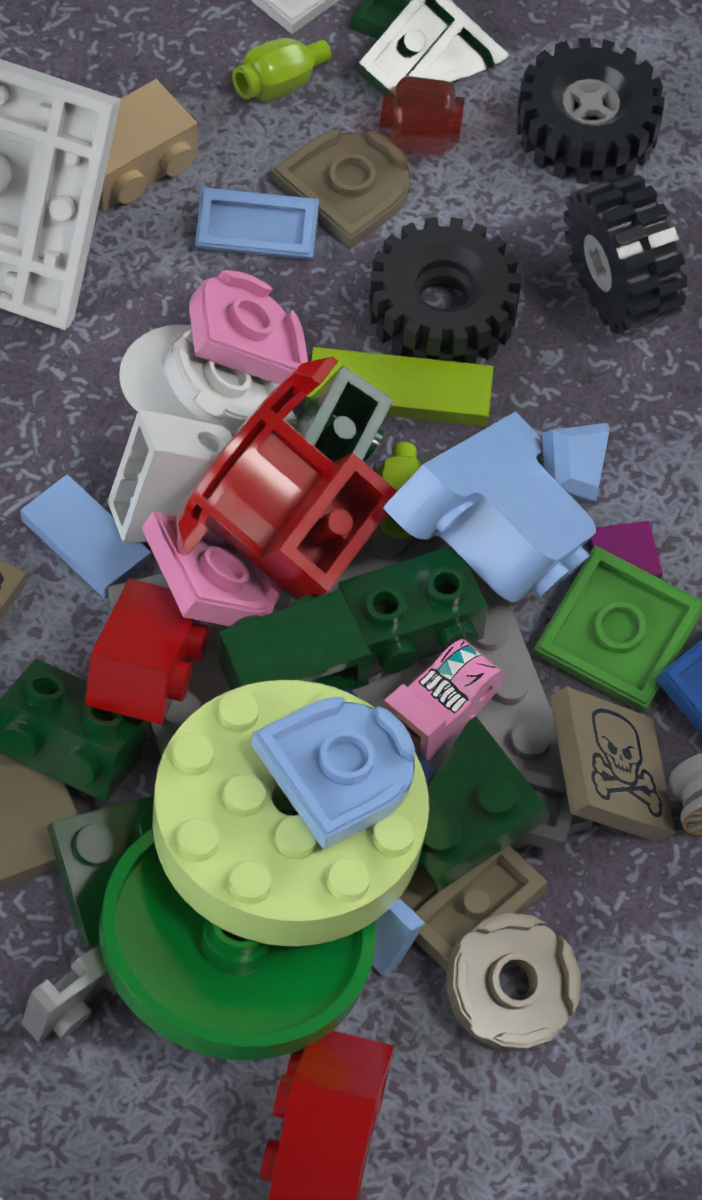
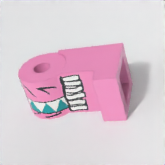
M460 639L450 645L434 664L408 687L404 684L400 685L384 699L383 708L390 711L401 721L411 736L415 750L430 762L462 732L467 722L474 718L492 699L502 684L505 673L469 642ZM408 727L411 728L415 733H417L421 737V739L415 737L409 731Z

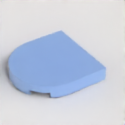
M331 697L311 703L252 733L251 746L323 850L390 816L401 806L410 791L415 770L414 744L409 732L401 721L383 707L377 706L374 709L359 703L345 702L344 697Z

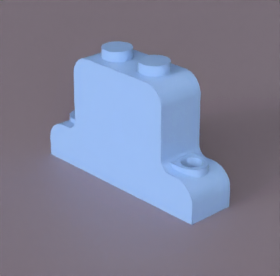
M516 411L424 463L383 507L412 536L424 540L430 539L433 536L443 538L498 595L511 602L520 601L533 590L542 598L560 581L564 582L590 557L582 546L596 533L595 524L588 513L537 461L536 457L543 449L542 442L537 433Z

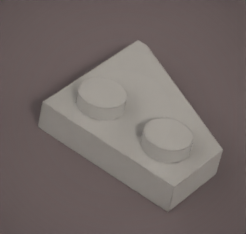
M100 945L76 959L70 966L73 970L56 984L52 985L47 979L31 991L21 1024L39 1043L53 1031L60 1039H63L76 1030L92 1014V1010L86 1004L107 988L113 996L118 994L104 965Z

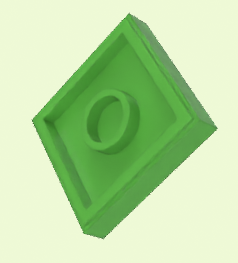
M595 545L590 553V557L585 561L536 644L534 656L646 714L661 689L655 678L679 658L702 618V600Z

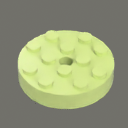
M300 680L264 681L245 685L217 696L190 715L178 728L163 753L157 772L153 804V835L158 858L165 874L176 891L197 913L225 931L245 939L278 946H306L334 941L365 928L380 918L399 899L416 870L429 815V794L426 778L416 753L412 784L401 806L390 816L323 850L300 815L292 816L280 812V810L285 809L296 810L251 746L253 732L316 701L331 697H344L345 702L359 703L374 708L369 703L343 690L319 683Z

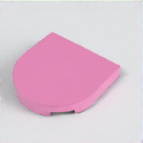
M225 270L219 276L204 280L193 293L189 310L195 356L276 384H280L300 364L308 362L304 333L296 313L292 309L287 315L283 308L268 295L273 288L262 280L243 272Z
M152 512L141 529L183 617L231 627L236 621L246 616L259 615L262 617L274 611L276 602L281 595L280 586L207 523L205 524V527L209 530L191 553L183 556L177 549V516L159 512Z

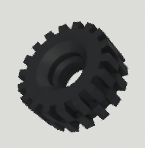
M438 217L425 218L424 229L417 230L414 223L411 222L402 226L401 240L391 234L384 241L383 253L380 251L376 252L370 277L369 317L371 324L377 323L376 335L382 344L392 339L391 353L396 356H404L407 352H411L414 354V358L442 361L461 360L462 363L476 364L479 352L486 360L497 354L498 342L505 345L511 337L512 326H515L521 289V273H517L518 261L514 253L505 255L506 242L498 235L489 242L486 240V227L475 223L472 231L462 229L463 219L454 217L450 218V226H439ZM446 285L463 292L467 298V303L457 308L441 309L427 304L420 296L429 287Z

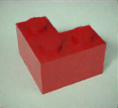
M331 1031L319 1041L306 1045L305 1049L291 1053L286 1075L282 1074L272 1112V1116L284 1119L280 1140L268 1139L259 1175V1180L271 1182L268 1200H358L370 1143L381 1110L395 1045Z

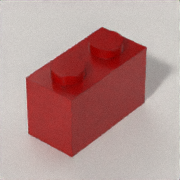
M128 578L91 652L85 705L162 725L172 701L183 702L192 674V663L190 661L195 663L202 661L209 637V625L201 624L200 620L183 617L170 588Z

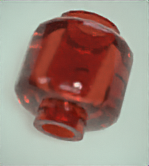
M404 76L397 83L395 94L383 93L379 128L391 129L390 140L404 152L442 155L447 151L450 143L459 144L465 97H457L455 87L449 81Z

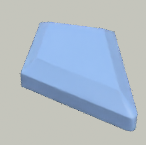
M607 423L555 429L542 433L544 463L541 466L577 503H594L597 500L610 430Z

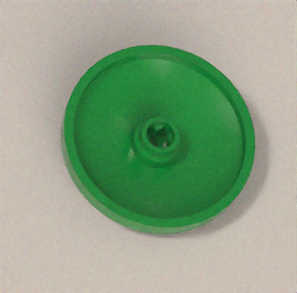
M152 828L128 848L111 874L100 914L99 938L104 965L115 989L126 1005L151 1029L171 1042L204 1055L233 1060H261L294 1053L305 1048L306 1045L319 1041L337 1028L349 1015L365 987L371 970L376 947V927L374 921L349 936L330 942L306 946L265 944L227 932L197 913L173 887L158 858Z

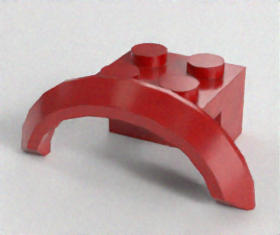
M327 357L300 364L269 394L231 438L200 478L178 513L176 530L179 553L183 556L191 553L209 530L205 527L207 523L294 599L297 600L309 594L320 596L329 592L386 516L387 512L383 507L398 492L354 453L333 463L284 420L309 393L321 385L338 363L337 359Z

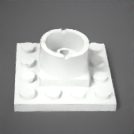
M0 59V308L66 330L75 318L121 99Z

